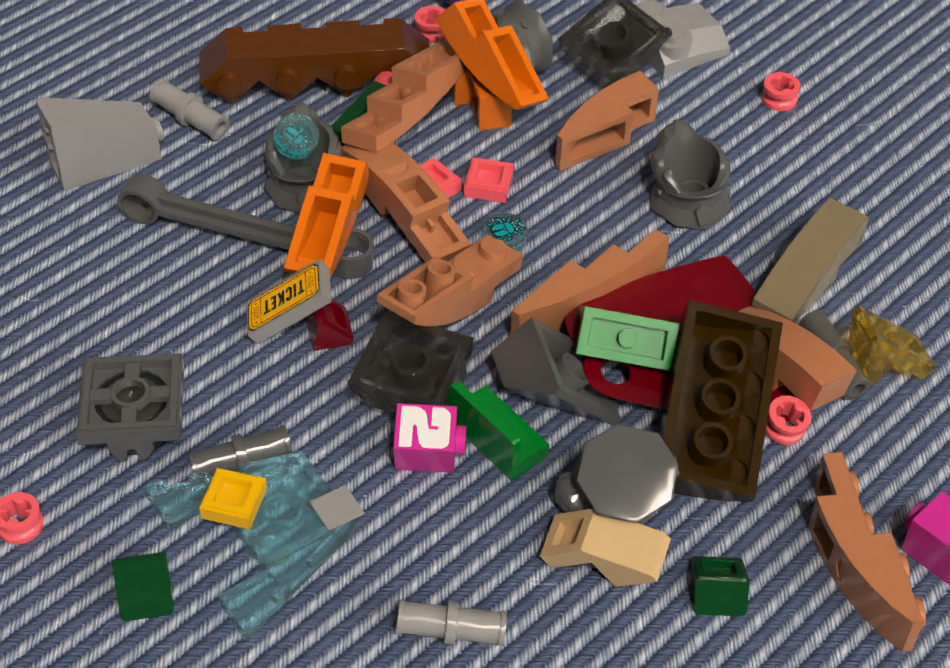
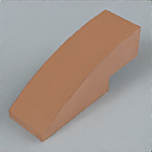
M640 70L619 79L596 93L580 106L558 133L555 167L562 171L630 144L631 131L633 129L655 121L659 89Z
M750 306L738 311L783 323L772 391L785 385L797 398L808 406L810 411L844 396L857 370L836 350L798 324L769 311Z

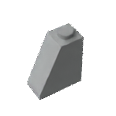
M45 97L36 100L49 163L64 191L162 159L159 142L164 140L162 126L156 116H149L141 102Z

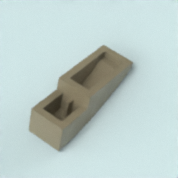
M830 197L812 216L783 253L753 298L752 306L769 311L795 323L836 280L840 265L860 246L869 217Z

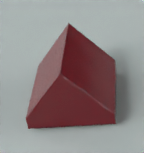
M332 299L331 303L305 317L313 351L348 346L354 342L346 307Z

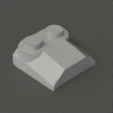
M646 0L636 4L631 9L630 18L622 21V36L663 78L719 59L730 53V46L721 24L699 3L667 8L658 1Z

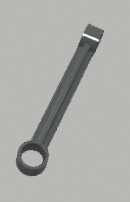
M145 174L131 176L117 198V205L120 211L128 219L139 224H152L161 216L287 250L290 248L296 226L169 194L160 181ZM353 228L344 251L356 250L363 254L357 257L341 256L334 274L345 279L364 277L372 270L374 262V242L372 237L363 230Z

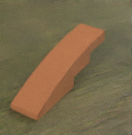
M438 42L392 66V83L367 96V113L341 126L342 143L377 153L405 134L429 113L467 68L451 45L445 42Z
M654 229L628 253L613 244L586 268L570 260L512 310L511 334L531 317L562 332L567 329L565 323L567 315L577 306L601 297L633 280L663 271L666 266L670 237Z

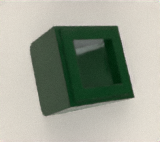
M166 552L112 560L118 607L122 621L166 616L174 612L172 580Z
M691 557V582L695 613L698 615L715 616L746 615L750 581L743 559L736 557Z

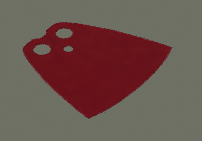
M723 255L633 280L579 306L680 323L681 315L689 299L739 311L749 306L754 307L752 302L756 292L738 268ZM579 306L574 308L565 320L571 340L575 343L581 315H578ZM586 356L582 368L590 386L596 391L623 401L664 409L671 371L620 362L627 366L631 376L625 383L614 384L607 381L602 376L600 370L605 362L613 360ZM784 385L772 391L770 404L775 398L780 396H796ZM780 415V417H783L786 421H789L787 415Z

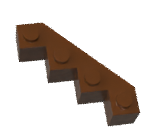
M401 18L384 19V24L360 25L359 20L326 22V27L301 29V24L267 25L268 31L243 32V27L225 28L199 52L200 85L231 105L258 81L289 101L317 77L346 97H349L372 76L385 71L392 72V66L430 47V43L427 37Z

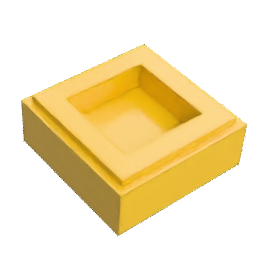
M217 468L199 507L201 519L250 530L267 491L266 478Z

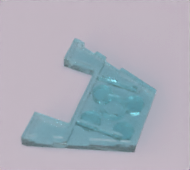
M302 451L238 464L239 471H235L266 478L267 491L251 529L230 525L263 571L219 594L222 609L244 641L252 637L356 532L355 519L330 531L327 530L309 501L331 492L332 489ZM208 471L190 474V481L164 486L163 480L152 482L144 486L146 497L165 526L170 529L200 514L199 507L213 476Z

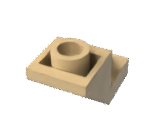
M594 508L555 514L540 557L551 568L593 563L615 587L653 583L658 581L671 538L665 532L639 523L597 515Z

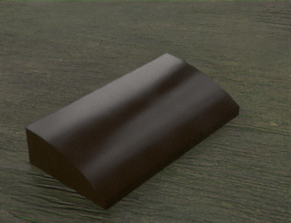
M689 299L680 319L659 435L673 456L676 457L679 476L675 480L674 494L725 501H753L755 499L783 326L782 322Z

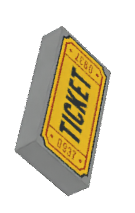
M318 259L248 300V337L259 344L331 303L329 267Z

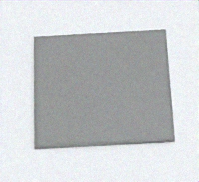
M346 485L309 501L328 531L365 514Z

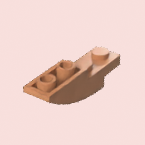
M391 142L376 153L348 144L341 146V157L367 162L370 178L365 191L366 195L381 216L388 213L391 214L425 263L435 256L449 261L471 246L470 241L447 212L450 204L448 197L429 174L401 148Z
M486 235L449 261L437 256L433 257L377 294L376 302L416 325L437 327L450 324L477 312L491 303L494 288L521 269L524 254L507 246L503 241Z
M843 453L822 454L814 483L818 496H816L808 525L816 549L828 572L858 613L881 636L901 652L912 651L920 630L926 625V611L922 599L919 596L915 597L909 582L910 568L907 557L903 552H898L892 532L874 534L871 515L868 512H863L859 501L860 489L857 475L854 471L848 470Z

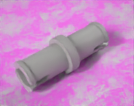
M164 78L159 79L152 86L149 99L173 113L176 121L185 126L192 125L215 141L221 139L226 134L230 125L229 118L205 105L202 97L193 92L187 94Z
M400 600L396 634L401 635L403 633L444 638V644L455 645V640L493 643L503 646L507 611L494 612L459 607V602L448 601V606Z

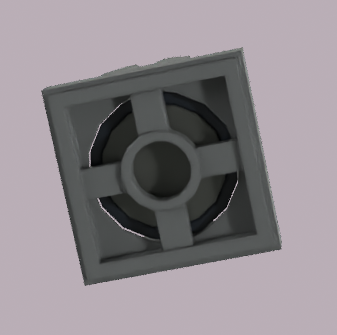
M183 354L84 358L76 430L78 444H106L108 451L120 461H126L127 455H138L141 460H146L154 450L163 446L166 441L181 440L184 380Z

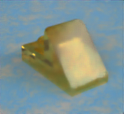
M859 305L852 311L849 342L853 347L852 356L864 376L870 381V387L891 368L899 373L907 371L921 379H925L937 368L916 334Z

